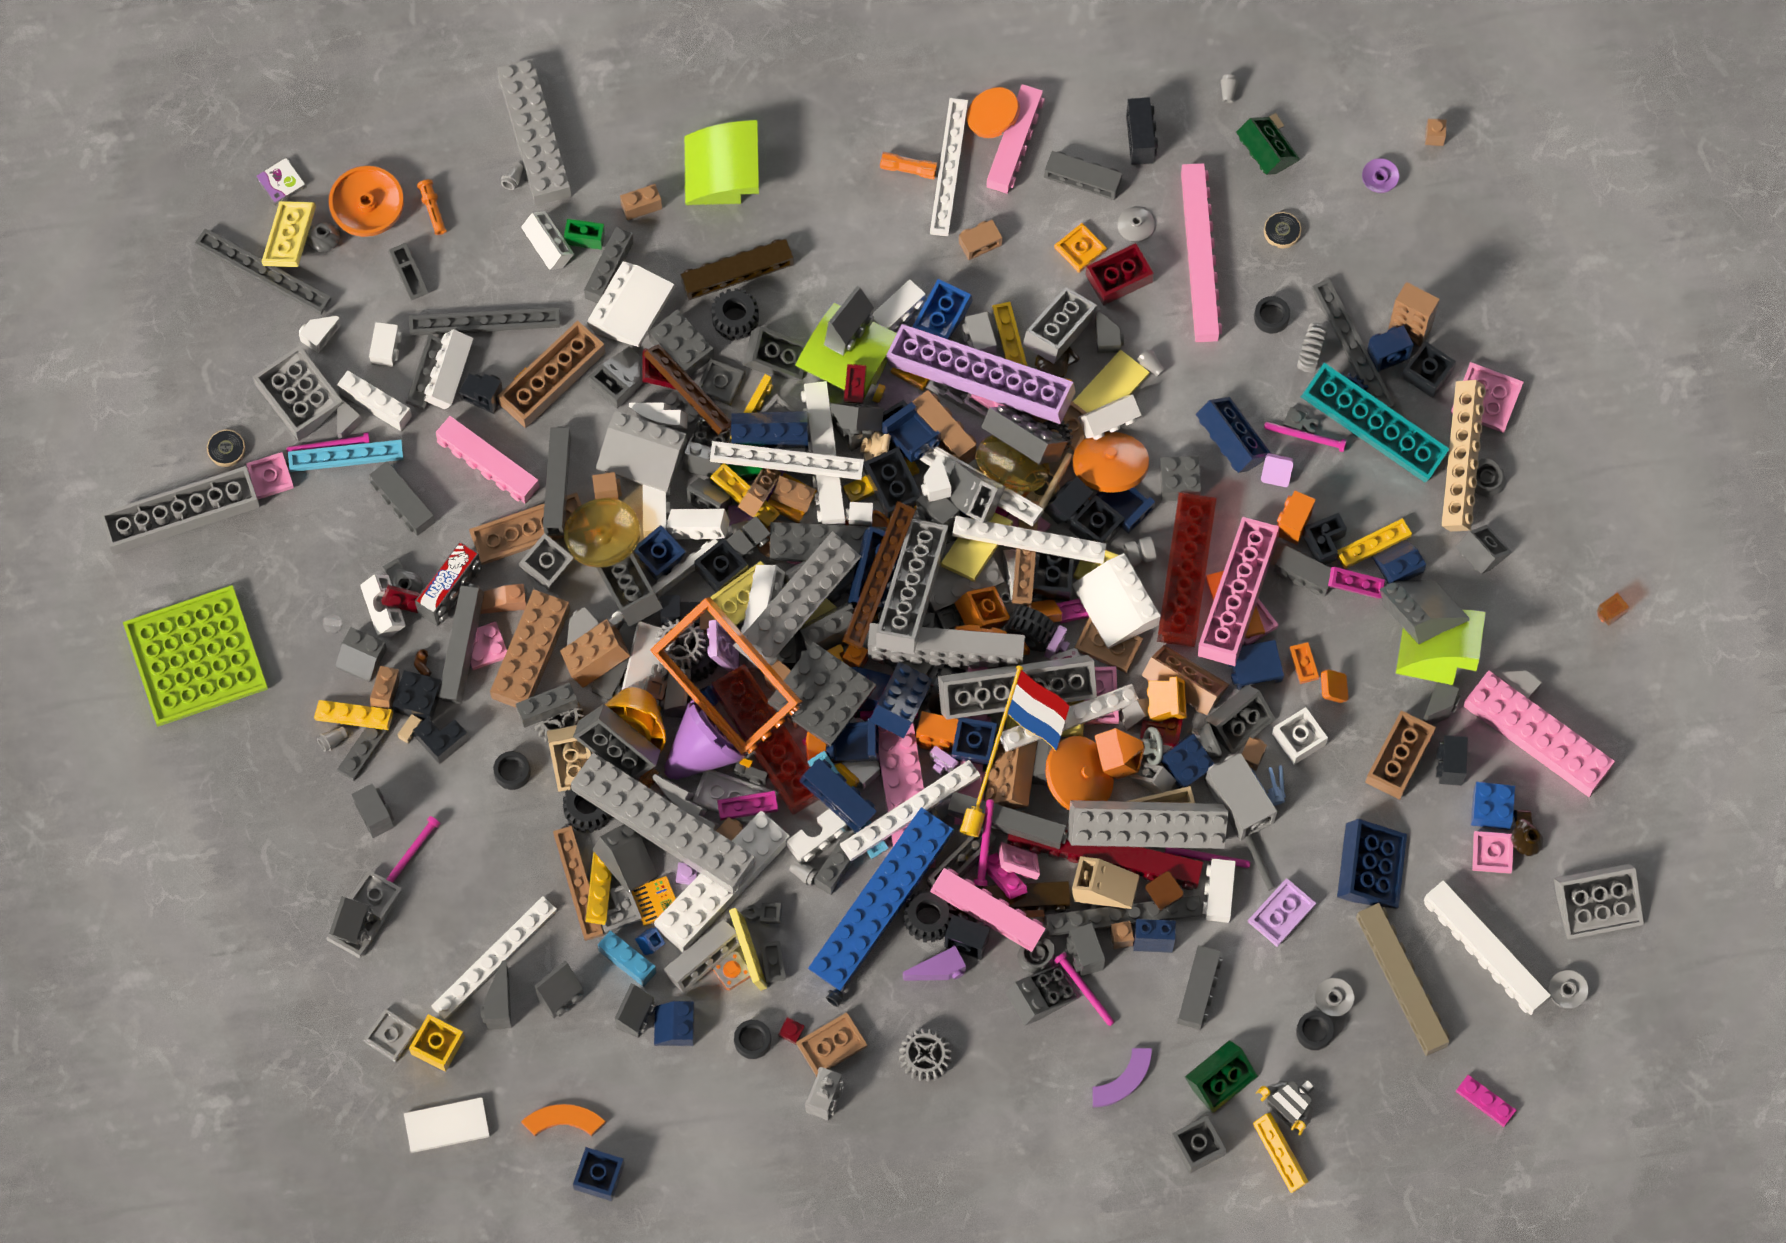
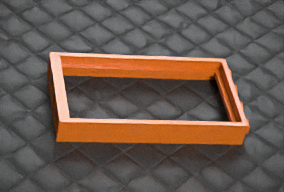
M711 597L705 598L650 649L742 755L747 752L751 754L758 748L756 744L761 739L765 741L772 735L770 731L774 727L778 729L786 722L784 718L788 714L792 716L800 709L798 705L802 701ZM707 610L788 701L779 712L746 742L741 739L664 651Z

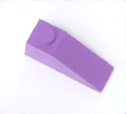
M956 946L904 971L903 979L904 981L950 980L952 978L955 980L964 975L966 965Z

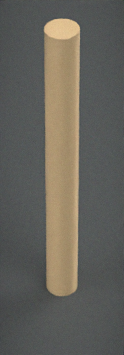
M1067 453L1038 505L1043 508V511L1073 459L1071 453Z

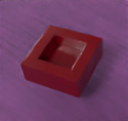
M787 1017L778 1036L796 1045L805 1026Z

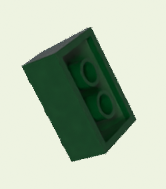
M1270 117L1249 118L1236 131L1240 142L1247 147L1250 156L1260 165V170L1266 175L1277 174L1300 160Z
M1229 1040L1188 1073L1185 1079L1193 1092L1214 1113L1256 1079L1258 1075L1242 1048Z

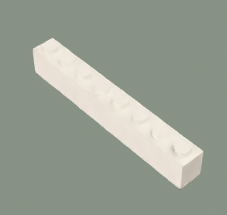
M827 381L804 384L801 398L802 402H806V408H803V411H807L809 423L807 425L808 436L811 438V442H808V451L814 454L837 456ZM815 474V476H812L813 488L817 487L818 493L814 494L815 503L820 506V510L817 511L818 522L827 525H845L840 478Z
M1444 881L1426 894L1424 899L1425 906L1439 916V921L1452 930V935L1458 941L1461 940L1465 944V949L1479 959V964L1492 973V978L1506 988V993L1519 1002V1007L1525 1013L1528 1012L1532 1015L1549 1000L1551 995Z

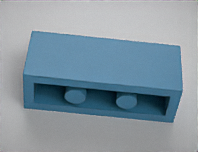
M611 930L598 944V950L601 954L643 987L657 973L655 965Z

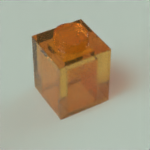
M1617 592L1599 605L1597 615L1602 622H1606L1609 626L1627 614L1629 606Z

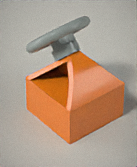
M1149 727L1141 740L1116 728L1095 735L1103 772L1116 779L1138 773L1143 755H1145L1147 762L1152 765H1158L1162 759L1163 741L1155 727ZM1150 753L1155 754V760L1152 759Z

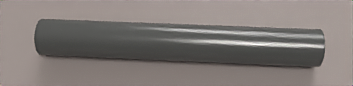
M1252 836L1245 837L1246 844L1268 891L1274 889L1275 885Z

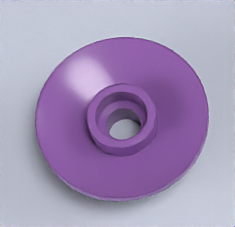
M1378 158L1369 161L1364 166L1362 180L1371 191L1385 193L1391 191L1397 185L1399 171L1391 161Z

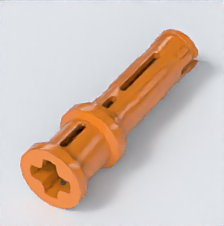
M430 179L423 180L417 184V188L422 194V203L427 206L435 234L442 235L447 230L438 208V196L434 192L433 181Z

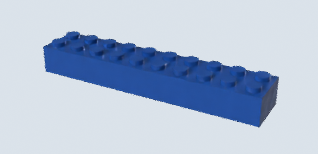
M921 807L808 969L842 993L954 833V829Z

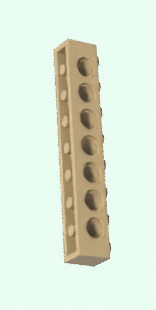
M1477 380L1456 381L1442 527L1450 532L1469 531L1473 523L1474 493L1477 485L1476 472L1479 466L1478 452L1480 450L1481 422L1484 413L1483 401L1486 395L1485 385Z

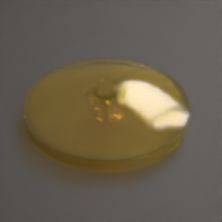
M994 435L984 438L976 451V461L982 472L988 478L1011 490L1021 492L1037 490L1046 483L1050 473L1049 463L1038 464Z
M599 498L584 503L570 515L564 529V539L570 554L578 562L590 567H608L623 561L635 550L641 535L640 523L634 510L626 503L612 498Z

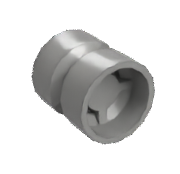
M1150 536L1139 539L1138 544L1135 541L1124 543V552L1131 566L1140 564L1141 560L1145 563L1156 561L1155 548Z

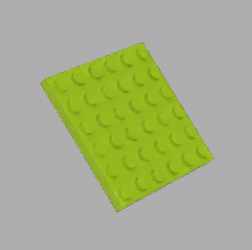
M233 585L123 622L157 727L268 690Z

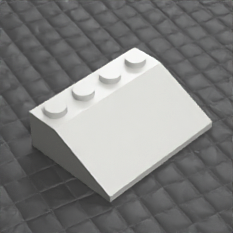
M623 261L587 320V323L597 335L640 347L676 286L638 265Z
M1124 553L1106 561L1072 584L1108 649L1159 625L1161 616Z

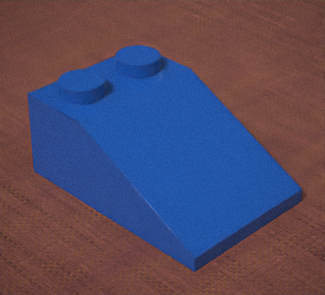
M937 279L912 328L949 340L965 317L973 301L971 294Z

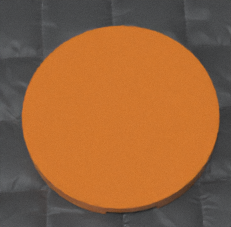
M996 87L980 93L970 104L967 111V123L971 130L979 137H998L1016 123L1020 114V103L1014 93L1006 88Z

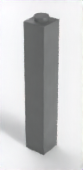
M563 426L550 428L543 529L547 536H564L571 434L570 429Z
M475 584L460 586L438 697L445 702L462 704L484 598V592Z
M953 792L948 807V815L963 820L966 809L976 806L978 799ZM981 800L979 808L983 809L982 813L984 814L986 801ZM994 804L992 829L1060 849L1061 843H1066L1068 833L1065 832V825Z

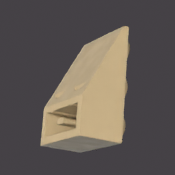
M1080 857L1072 886L1074 902L1132 909L1140 876L1101 859Z

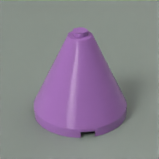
M692 700L686 708L665 762L664 773L671 780H679L742 761L748 754L742 755L699 705ZM723 717L727 721V723L734 729V731L739 735V733L731 725V723L725 717Z

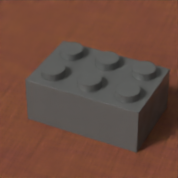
M678 309L648 332L649 341L654 346L659 344L689 377L708 363L710 358H714V348Z

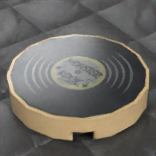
M1275 213L1265 222L1264 236L1272 246H1278L1277 248L1281 249L1289 248L1295 245L1300 238V222L1290 213Z
M218 431L208 441V456L218 466H234L244 457V440L235 431Z

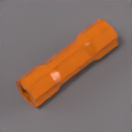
M883 152L880 168L935 179L938 163L926 160L920 161Z

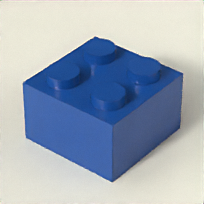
M1476 782L1473 791L1471 826L1510 830L1513 822L1515 786Z

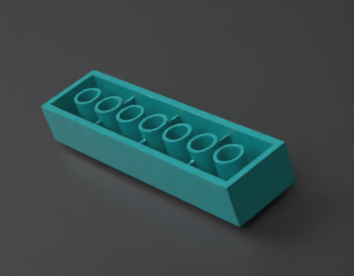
M1323 363L1300 396L1423 482H1427L1449 451L1448 447L1326 363Z

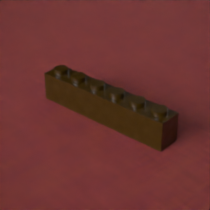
M777 239L771 242V244L759 245L753 250L741 251L735 256L723 257L717 262L705 263L696 269H687L680 274L681 283L689 301L793 266L794 257L787 240Z
M1069 881L1026 883L1027 893L1013 899H1009L998 885L976 886L980 890H988L992 893V897L997 900H1005L1009 903V907L1014 910H1044V913H1046L1047 910L1065 912L1066 909H1070ZM952 905L953 915H963L966 917L969 916L967 913Z

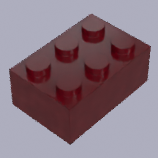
M1136 243L1086 266V277L1103 306L1153 283L1154 273Z

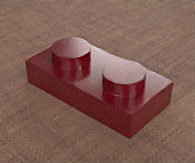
M847 364L844 393L845 403H864L866 365Z
M388 585L381 602L386 606L418 614L415 600L421 593Z

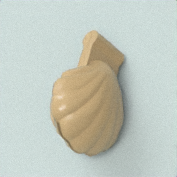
M876 431L869 439L865 438L860 449L864 453L865 460H870L888 452L891 435H883L881 432Z

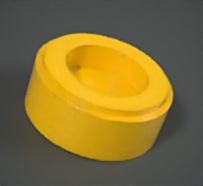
M879 383L872 401L880 402L886 388L884 385Z

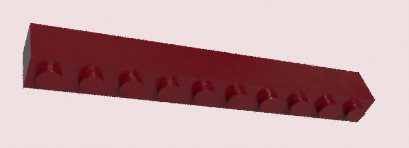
M1011 834L1008 835L1007 844L1021 849H1029L1030 852L1036 854L1046 853L1049 857L1056 859L1060 857L1067 858L1072 863H1078L1080 857L1101 859L1139 876H1143L1148 881H1153L1167 871L1172 874L1178 885H1181L1186 890L1198 888L1203 866L1202 861L1143 847L1071 845L1067 838L1066 843H1061L1060 849Z

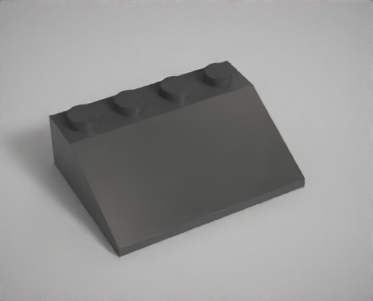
M1435 580L1395 581L1380 588L1384 607L1418 644L1469 621V617Z

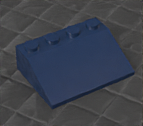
M1362 819L1346 823L1337 898L1368 905L1379 903L1381 907L1398 909L1407 834Z

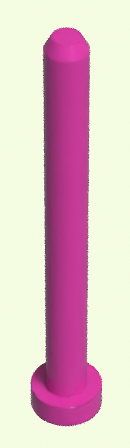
M1266 422L1264 425L1266 430L1339 448L1340 452H1344L1347 442L1346 439L1339 441Z
M366 432L364 436L291 446L286 448L288 453L290 451L370 443L369 432Z
M992 799L986 801L977 879H974L975 885L987 886L988 880H985L994 807Z
M429 816L427 819L429 823L386 880L392 883L395 881L432 830L440 826L441 823L438 820Z
M1165 848V853L1205 861H1212V859L1235 861V866L1249 868L1251 863L1249 860L1189 849Z
M1065 952L1060 954L1054 961L1063 966L1106 1024L1109 1026L1113 1025V1018L1066 959L1068 955Z

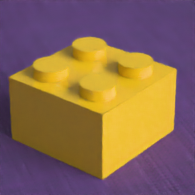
M428 1014L409 1050L411 1055L446 1072L465 1036L463 1031Z

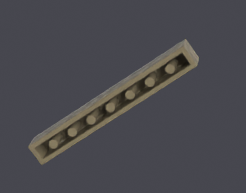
M1377 903L1359 911L1356 919L1425 1055L1428 1056L1446 1048L1449 1044L1450 1035L1446 1029L1442 1028L1440 1015L1437 1011L1434 1012L1429 994H1425L1422 989L1424 987L1423 982L1419 976L1416 977L1413 971L1415 970L1414 964L1411 959H1407L1405 955L1406 949L1403 943L1398 941L1394 925L1389 924L1386 909L1384 907L1381 908L1380 904Z

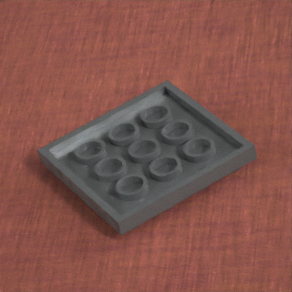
M813 642L784 679L785 683L802 701L798 705L800 709L792 716L788 714L786 717L831 747L875 690L876 684ZM778 689L768 700V704L778 711L788 703L787 699Z

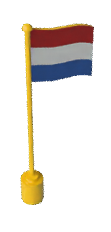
M1021 665L1016 667L1017 672L976 806L966 809L960 832L969 836L979 837L985 814L982 813L983 809L979 807L1007 715L1024 729L1045 740L1053 749L1057 750L1070 706L1058 695L1030 678L1023 672Z

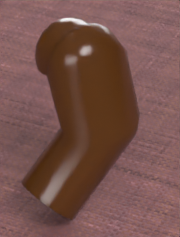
M420 649L416 653L414 666L421 675L429 677L432 674L426 666L429 654L427 650Z

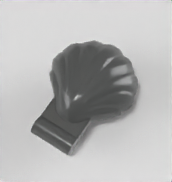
M322 222L316 224L309 229L305 244H308L318 252H328L336 247L340 241L339 230L331 223Z
M398 558L383 566L385 572L389 575L392 586L421 593L423 589L421 577L415 573L405 571Z

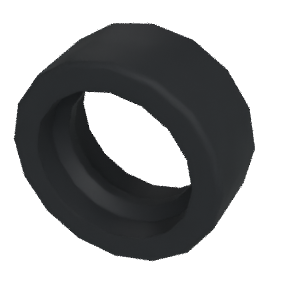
M1267 296L1257 303L1254 312V322L1257 327L1269 334L1283 331L1288 325L1290 318V308L1287 302L1276 296ZM1267 306L1278 307L1283 312V318L1276 324L1267 323L1261 317L1262 310Z
M507 751L499 755L493 766L494 777L497 783L508 790H516L523 787L529 781L531 775L530 764L527 758L516 751ZM509 760H516L523 766L522 776L514 781H508L501 775L502 765Z
M1320 1011L1305 1013L1300 1018L1296 1028V1036L1299 1043L1309 1050L1326 1048L1331 1043L1334 1035L1332 1019ZM1319 1020L1325 1024L1327 1034L1323 1040L1313 1042L1305 1037L1304 1026L1308 1021Z
M749 1019L742 1022L734 1032L736 1050L747 1059L763 1057L771 1046L769 1028L759 1020ZM756 1028L763 1033L764 1043L759 1049L748 1050L742 1045L741 1036L747 1029Z

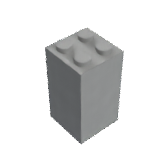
M1241 753L1238 755L1232 754L1220 765L1216 763L1208 768L1205 784L1217 804H1224L1228 810V822L1240 841L1274 823L1277 811Z

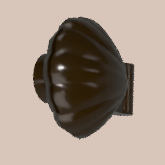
M1069 346L1055 364L1037 355L1035 366L1037 370L1063 378L1067 373L1068 366L1078 362L1080 358Z
M1514 810L1513 816L1516 827L1511 832L1512 835L1510 837L1513 847L1519 853L1526 856L1538 854L1543 848V837L1533 825L1531 811Z

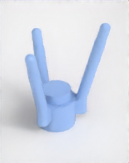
M1279 765L1280 789L1276 785L1273 769L1269 767L1273 788L1268 789L1267 796L1273 806L1284 803V798H1286L1283 767Z

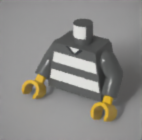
M1305 1080L1300 1086L1293 1081L1290 1083L1280 1082L1267 1087L1261 1086L1255 1092L1256 1094L1261 1093L1263 1095L1260 1099L1261 1101L1267 1098L1265 1104L1291 1130L1297 1128L1300 1131L1298 1135H1302L1305 1127L1311 1122L1313 1108L1311 1106L1312 1099L1308 1094L1314 1087L1309 1081Z

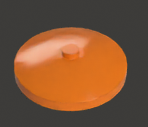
M360 166L343 173L335 181L329 194V208L336 224L344 231L361 237L375 236L390 229L400 218L404 206L403 192L397 179L388 171L374 166Z
M1104 432L1105 436L1096 440L1093 437L1086 438L1076 447L1073 455L1074 472L1086 486L1102 492L1125 491L1138 485L1147 475L1149 469L1148 452L1140 441L1130 435L1120 432Z
M1072 736L1059 741L1057 750L1052 747L1046 760V779L1051 793L1063 807L1070 810V800H1109L1113 790L1114 777L1103 772L1097 744L1094 741L1082 736Z

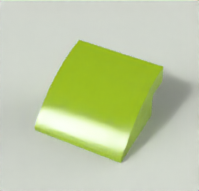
M757 120L718 124L684 136L685 205L741 204V194H759Z
M833 303L812 333L795 366L845 390L847 364L866 365L865 399L871 385L876 386L888 362L886 355L897 333L872 322L870 326H866L862 337L855 340L852 350H848L843 356L824 346L828 322L841 307Z
M1463 610L1469 617V621L1444 631L1420 644L1403 628L1396 674L1453 685L1457 667L1477 671L1486 612Z

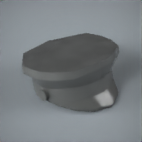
M1481 458L1478 461L1479 466L1476 472L1477 485L1475 493L1490 497L1502 491L1506 478L1503 469L1495 461L1489 458Z
M1206 723L1199 730H1192V733L1204 747L1210 758L1214 756L1222 758L1221 749L1210 723Z
M1041 937L1032 952L1021 946L1017 956L1022 969L1036 974L1051 968L1055 963V945L1049 939Z

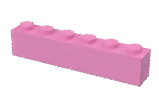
M1021 85L1017 96L1020 103V114L1014 126L1011 125L1003 134L987 178V188L1008 194L1009 189L1014 187L1016 177H1014L1015 172L1020 171L1022 165L1020 161L1021 156H1025L1028 148L1026 142L1031 140L1033 135L1031 128L1033 124H1037L1039 114H1037L1038 109H1042L1045 98H1042V90Z
M451 416L436 431L437 442L442 447L450 448L457 458L460 459L462 457L471 468L480 470L486 479L495 481L501 490L505 491L506 489L516 501L519 502L521 500L526 503L540 487L538 479Z
M943 868L930 892L980 922L985 923L990 928L1027 950L1033 951L1046 929L1040 921L1029 919L1026 917V913L1019 909H1012L1009 907L1008 902L1003 899L997 900L992 897V893L988 890H980L975 887L973 881L960 878L956 871L950 868L948 870Z

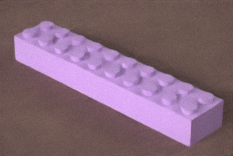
M903 324L886 355L891 367L1061 424L1076 393L1072 381Z

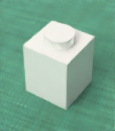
M850 502V509L846 508L845 520H849V525L872 526L873 503Z

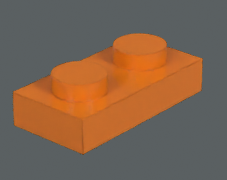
M1309 643L1290 646V654L1300 684L1319 680Z

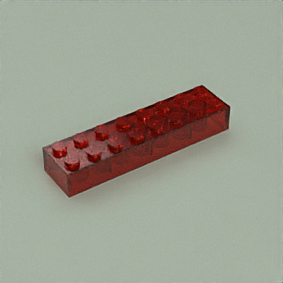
M1179 492L1157 642L1195 648L1217 498Z
M745 664L711 683L712 691L745 742L776 714L774 708L768 704V699ZM783 724L778 729L774 727L770 731L772 735L765 741L761 739L756 744L758 748L752 753L764 772L768 773L771 783L791 814L794 815L819 799L800 782L802 776L811 766Z

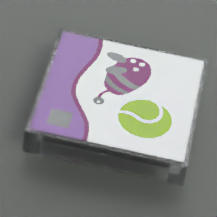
M287 157L255 176L275 206L279 205L280 201H285L307 188L305 182Z

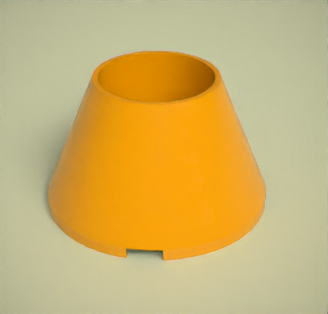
M630 687L621 690L605 703L607 707L659 748L661 753L665 745L666 733L657 701L652 694L641 688Z

